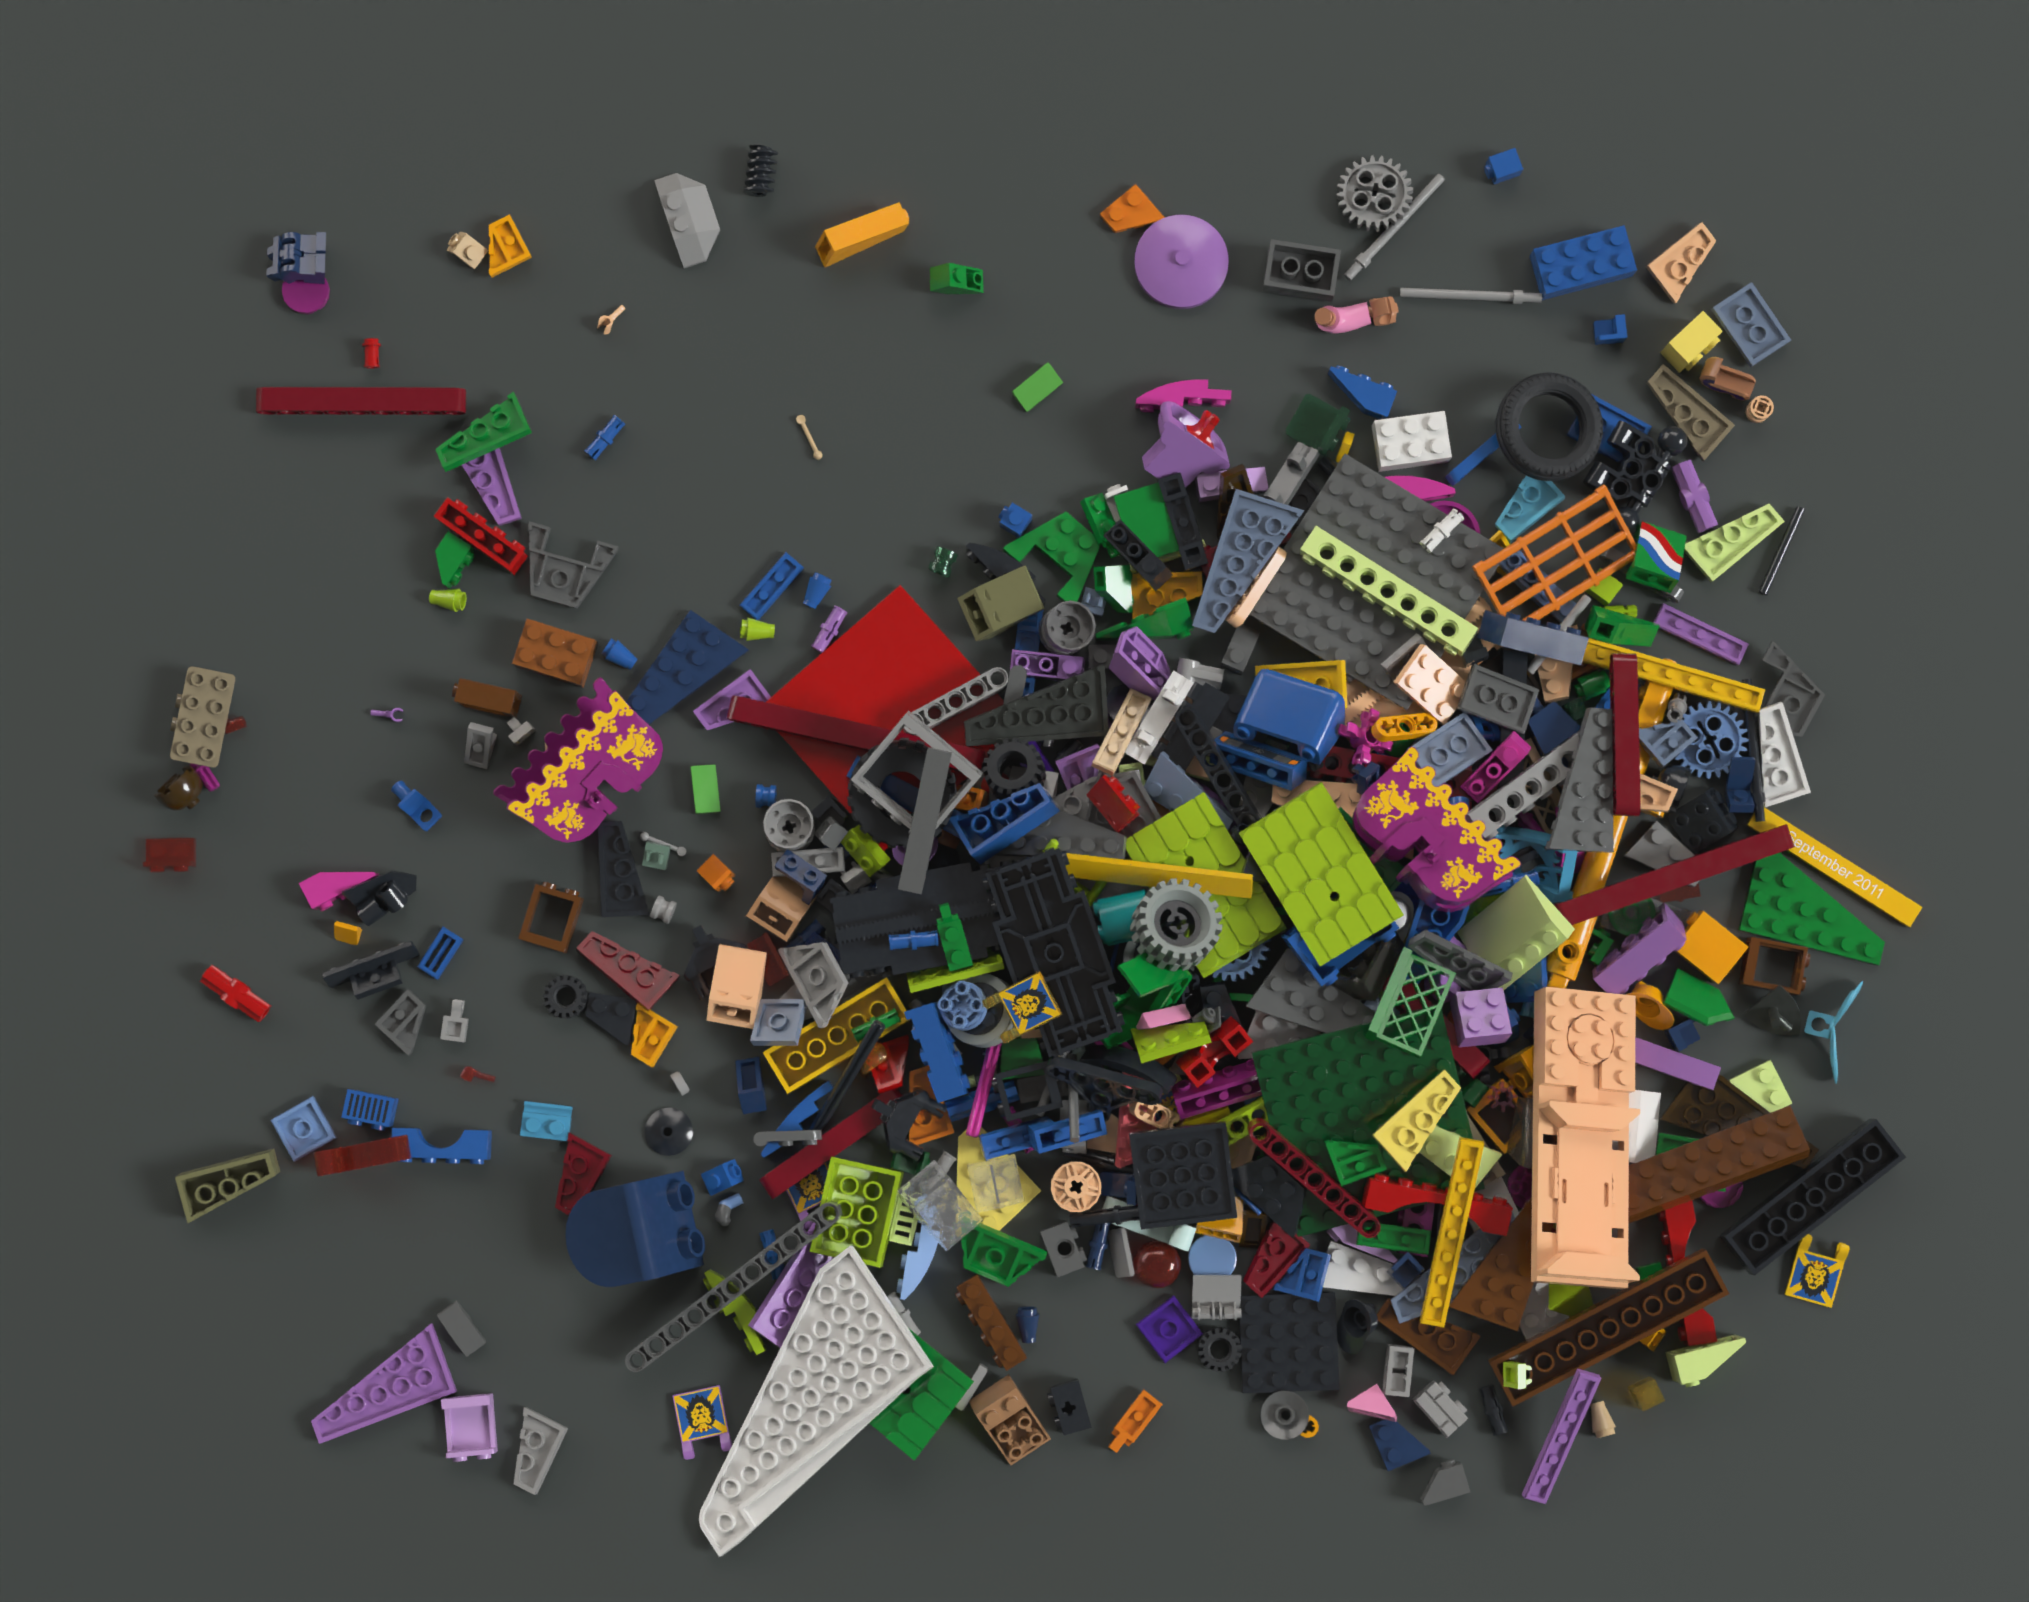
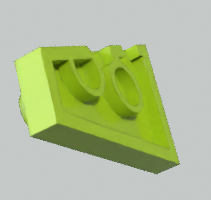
M1205 1022L1165 1025L1139 1030L1137 1028L1130 1029L1141 1063L1212 1043Z

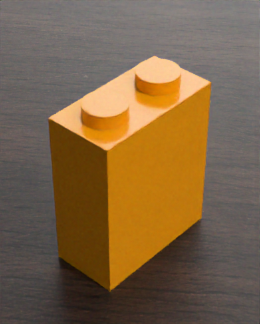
M1699 910L1697 913L1694 911L1687 918L1686 923L1688 925L1684 928L1687 940L1681 949L1674 952L1713 983L1719 984L1747 950L1748 946L1705 911Z

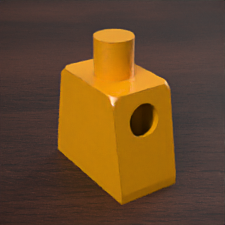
M1235 1196L1237 1218L1197 1223L1195 1233L1240 1243L1243 1228V1200Z

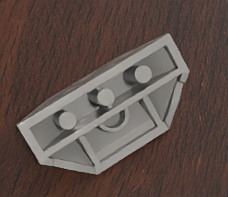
M678 173L654 180L683 268L706 262L720 232L706 185Z

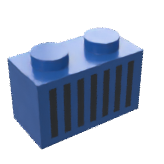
M347 1089L341 1118L348 1119V1124L362 1126V1122L370 1123L372 1129L385 1131L386 1127H393L399 1099Z

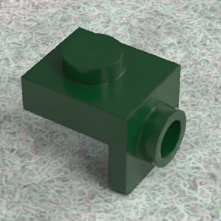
M913 1151L920 1156L918 1161H914V1159L900 1152L894 1153L890 1168L915 1176H924V1173L928 1171L930 1166V1153L923 1151L921 1155Z

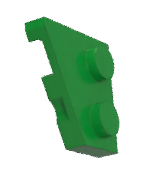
M1333 1140L1324 1141L1341 1186L1387 1170L1378 1145Z

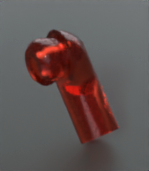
M240 716L232 720L227 718L224 734L247 727L244 717Z

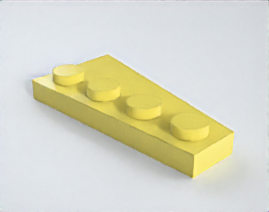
M1442 1070L1372 1134L1404 1172L1408 1170L1411 1162L1423 1147L1424 1142L1437 1126L1436 1124L1446 1112L1461 1089L1446 1070Z

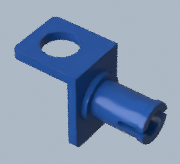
M398 781L393 785L391 791L401 800L398 807L410 815L424 831H428L442 817V814L416 789L411 791L403 781ZM425 810H431L433 814L428 822H422L421 814Z

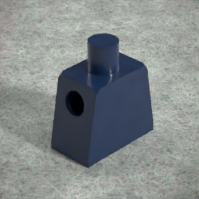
M1536 698L1531 713L1532 716L1529 719L1526 730L1540 756H1544L1579 731L1581 727L1556 702L1553 701L1544 707Z

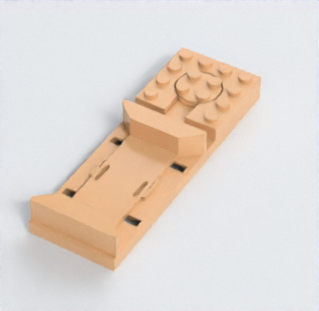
M1544 987L1534 991L1531 1282L1625 1289L1628 1288V1283L1640 1281V1275L1628 1264L1629 1123L1640 1115V1109L1629 1108V1093L1635 1092L1636 996ZM1543 1134L1556 1135L1557 1145L1543 1144ZM1612 1141H1618V1150H1612ZM1542 1222L1556 1223V1233L1542 1232ZM1612 1228L1618 1229V1238H1612Z

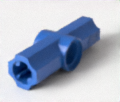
M1014 1081L1004 1083L1008 1103L1020 1100ZM993 1087L990 1088L984 1113L995 1110L998 1107L997 1103L1002 1102L1000 1093L995 1094ZM976 1091L945 1102L951 1122L970 1116Z

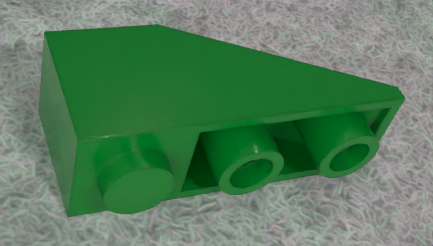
M1594 605L1584 625L1589 638L1610 644L1650 647L1660 626L1653 622Z

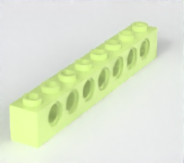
M1315 526L1300 549V555L1303 556L1302 560L1311 566L1317 564L1323 569L1322 572L1332 579L1336 576L1343 581L1342 585L1353 592L1356 589L1363 594L1362 598L1371 604L1378 603L1383 607L1382 610L1391 617L1397 615L1403 619L1402 623L1412 630H1415V628L1419 629L1424 633L1423 636L1433 643L1438 641L1444 645L1443 649L1453 656L1456 654L1462 656L1478 632V627L1318 526ZM1324 550H1330L1334 555L1331 559L1326 560L1320 554ZM1343 563H1351L1354 569L1350 572H1344L1340 566ZM1365 575H1369L1374 579V582L1370 585H1364L1360 579ZM1384 588H1390L1393 590L1394 595L1390 598H1385L1381 595V591ZM1404 601H1411L1414 604V608L1406 611L1402 609L1401 604ZM1424 614H1431L1435 620L1427 624L1422 621L1421 617ZM1449 626L1454 629L1455 634L1447 637L1443 635L1441 630Z

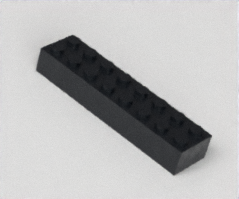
M1868 1119L1719 1236L1747 1273L1756 1275L1899 1164L1906 1156L1877 1119Z

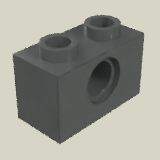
M1067 1221L1040 1231L1057 1277L1084 1268L1083 1262L1087 1261L1083 1248H1077L1074 1239L1079 1238L1076 1229L1072 1228L1071 1225L1069 1226ZM1063 1241L1069 1242L1072 1246L1071 1252L1067 1255L1060 1254L1057 1249L1058 1245Z

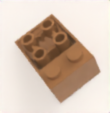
M787 876L772 877L746 916L789 943L817 896L808 905L801 900L804 891L799 884Z
M1009 1374L969 1401L975 1415L1010 1465H1013L1051 1440Z

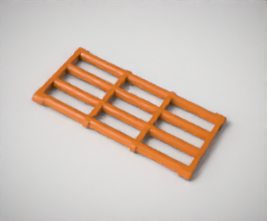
M1603 484L1588 497L1564 512H1558L1551 520L1527 535L1516 538L1514 543L1485 561H1479L1472 568L1499 614L1506 615L1507 612L1543 590L1549 603L1527 616L1540 620L1552 611H1558L1560 606L1592 586H1598L1600 581L1633 562L1637 544L1618 511L1610 492ZM1604 498L1610 510L1573 533L1567 520ZM1612 519H1615L1621 531L1584 553L1578 541ZM1561 525L1567 537L1533 558L1527 545ZM1626 539L1632 551L1599 572L1594 573L1589 561ZM1572 545L1578 557L1544 578L1538 566ZM1521 549L1527 562L1494 583L1489 584L1483 572ZM1583 566L1589 578L1555 598L1549 586ZM1532 570L1538 582L1501 605L1495 592Z

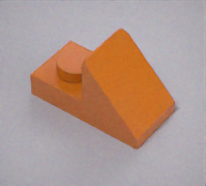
M958 785L956 787L957 791L962 787V785ZM971 787L955 806V809L968 812L974 808L980 809L988 805L989 794L982 789Z

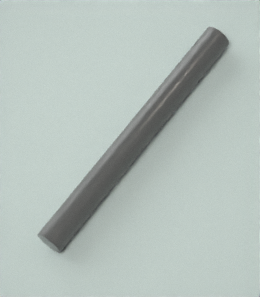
M1076 1054L1067 1055L1068 1059L1077 1061ZM1068 1084L1070 1142L1076 1143L1080 1141L1078 1093Z

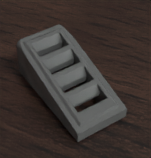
M828 815L814 834L823 844L834 851L848 831Z

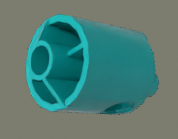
M1145 889L1099 899L1098 902L1093 903L1095 916L1098 917V921H1101L1102 924L1098 926V932L1103 944L1111 946L1133 941L1132 936L1136 931H1130V925L1134 921L1131 918L1136 907L1147 893Z

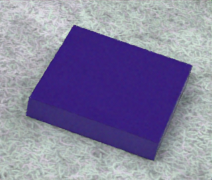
M1174 1295L1136 1323V1326L1164 1363L1168 1362L1203 1335Z

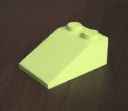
M1734 1334L1719 1338L1717 1342L1687 1346L1665 1352L1672 1380L1685 1385V1387L1699 1385V1380L1706 1379L1746 1343L1745 1338Z

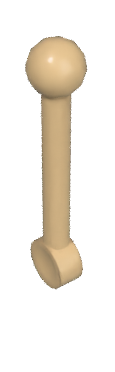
M798 415L796 421L802 426L814 451L813 457L819 460L823 456L822 452L818 451L805 424V417Z

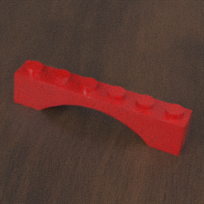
M1376 1173L1375 1176L1367 1177L1361 1203L1364 1208L1387 1213L1412 1203L1431 1202L1445 1205L1448 1187L1442 1190L1437 1189V1186L1431 1183L1422 1182V1185H1417L1407 1178H1399L1397 1181L1389 1179V1176L1386 1174ZM1474 1192L1469 1217L1476 1222L1483 1232L1507 1236L1513 1211L1512 1206L1507 1203V1199L1496 1196L1493 1199L1483 1198V1194Z
M1692 1200L1657 1213L1658 1219L1663 1222L1664 1231H1661L1662 1243L1667 1245L1668 1255H1665L1666 1266L1685 1257L1686 1244L1696 1222ZM1703 1308L1680 1320L1681 1327H1678V1336L1680 1341H1684V1345L1694 1346L1717 1342L1713 1317Z

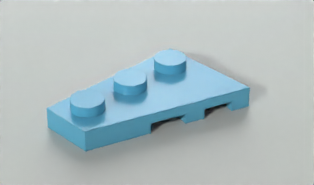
M1525 476L1497 519L1495 527L1502 531L1506 539L1511 543L1563 501L1565 495L1552 481H1541Z

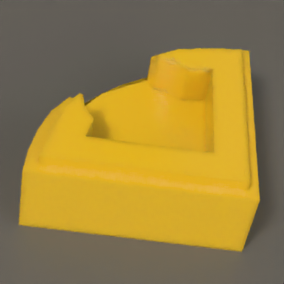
M1345 433L1336 462L1339 463L1344 454L1348 455L1355 434Z

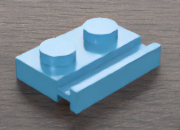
M524 1101L520 1136L567 1141L571 1128L573 1106Z

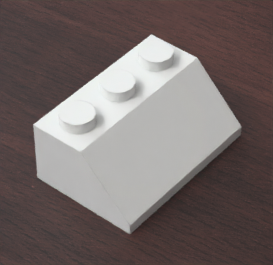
M1641 1090L1629 1093V1108L1640 1109V1115L1629 1123V1162L1637 1163L1655 1156L1661 1093ZM1612 1141V1150H1618V1141Z

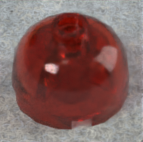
M1159 1240L1150 1241L1143 1244L1137 1250L1133 1259L1134 1271L1137 1278L1144 1285L1151 1288H1164L1171 1285L1178 1278L1181 1270V1259L1173 1246Z

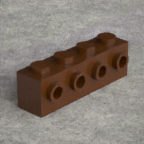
M975 1274L957 1285L958 1292L955 1295L962 1306L967 1304L971 1311L967 1315L974 1326L979 1325L983 1333L980 1336L987 1348L992 1346L996 1354L993 1355V1358L998 1367L1004 1366L1007 1371L1027 1359L1026 1353L979 1275Z

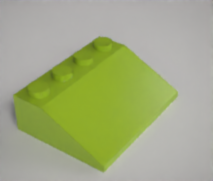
M831 1157L820 1206L829 1201H834L841 1206L842 1216L836 1223L812 1240L810 1252L836 1257L849 1246H853L866 1265L883 1267L904 1172ZM827 1206L824 1210V1215L827 1219H834L836 1211L833 1207Z

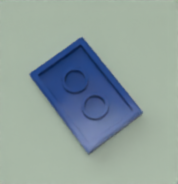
M1593 395L1600 408L1603 421V435L1598 452L1618 463L1623 459L1622 453L1606 442L1619 420L1624 421L1648 435L1652 426ZM1577 416L1567 433V436L1576 441L1579 438ZM1642 443L1638 444V451L1640 450ZM1627 463L1626 467L1630 468L1631 464Z

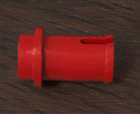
M364 339L362 347L365 348L364 368H380L379 347H381L379 339Z

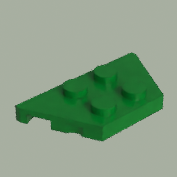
M962 1215L960 1219L961 1244L964 1253L963 1265L965 1269L1009 1287L1019 1276L1026 1274L1031 1270L1032 1266L1046 1258L1047 1251L966 1216Z

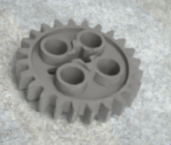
M1371 155L1370 162H1367L1362 157L1361 165L1354 161L1353 170L1350 168L1345 169L1347 176H1340V181L1343 184L1337 185V190L1340 191L1337 193V199L1342 200L1338 203V207L1345 208L1343 210V217L1351 215L1349 218L1350 224L1357 220V228L1366 224V231H1369L1372 225L1375 226V230L1378 232L1380 225H1383L1387 230L1389 222L1395 226L1397 225L1396 217L1404 219L1405 214L1403 211L1409 212L1410 206L1407 203H1412L1413 197L1410 194L1413 193V187H1407L1411 184V178L1404 179L1407 176V171L1399 172L1400 163L1393 167L1392 159L1384 163L1383 156L1379 158V161H1375L1374 156ZM1368 177L1371 179V182L1363 184L1360 182V179ZM1391 181L1394 183V186L1387 188L1383 186V183ZM1373 191H1378L1376 196H1372ZM1358 199H1364L1367 202V204L1364 206H1359L1355 203V201ZM1381 203H1387L1390 206V208L1387 210H1382L1378 207V205Z

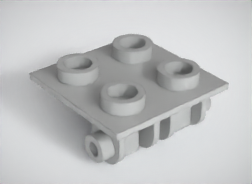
M1193 1275L1192 1319L1236 1320L1241 1318V1308H1239L1241 1301V1275Z

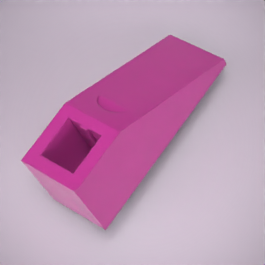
M1513 731L1460 787L1479 803L1529 753L1531 746Z
M320 872L302 881L299 885L311 908L324 911L332 907V902L338 898H341V900L347 899L342 895L343 890L377 877L379 873Z

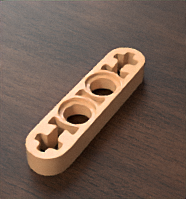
M1279 546L1225 618V621L1235 628L1243 624L1287 555L1285 550Z

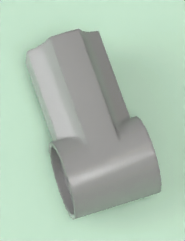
M1184 658L1179 659L1176 671L1192 682H1197L1202 686L1206 682L1218 690L1221 688L1224 669L1201 665L1200 662Z

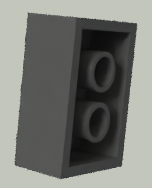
M1271 239L1262 292L1332 302L1335 294L1341 250Z

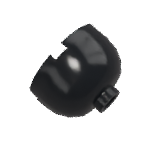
M1668 765L1659 774H1653L1652 779L1678 789L1669 812L1675 814L1676 807L1674 806L1678 807L1692 769L1680 765Z

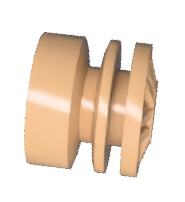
M1070 1161L1062 1164L1054 1172L1051 1179V1192L1054 1200L1061 1208L1070 1212H1082L1090 1209L1098 1201L1101 1194V1181L1098 1173L1090 1165L1082 1161ZM1073 1180L1077 1183L1082 1182L1083 1185L1080 1187V1193L1070 1191L1069 1188L1072 1187L1071 1182Z

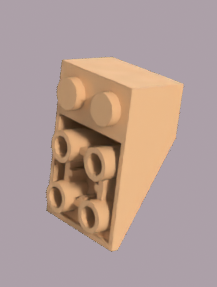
M719 945L706 1021L753 1029L762 997L767 952Z

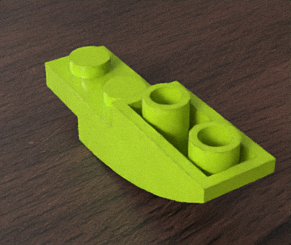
M710 1269L704 1273L706 1277L703 1281L708 1291H710L726 1278ZM729 1281V1290L737 1293L739 1288ZM744 1293L719 1311L720 1313L724 1312L725 1316L735 1312L736 1316L733 1319L738 1329L744 1330L747 1336L744 1341L750 1352L754 1351L758 1355L767 1349L760 1334L748 1326L757 1309ZM716 1296L717 1299L714 1300L716 1307H719L720 1299Z

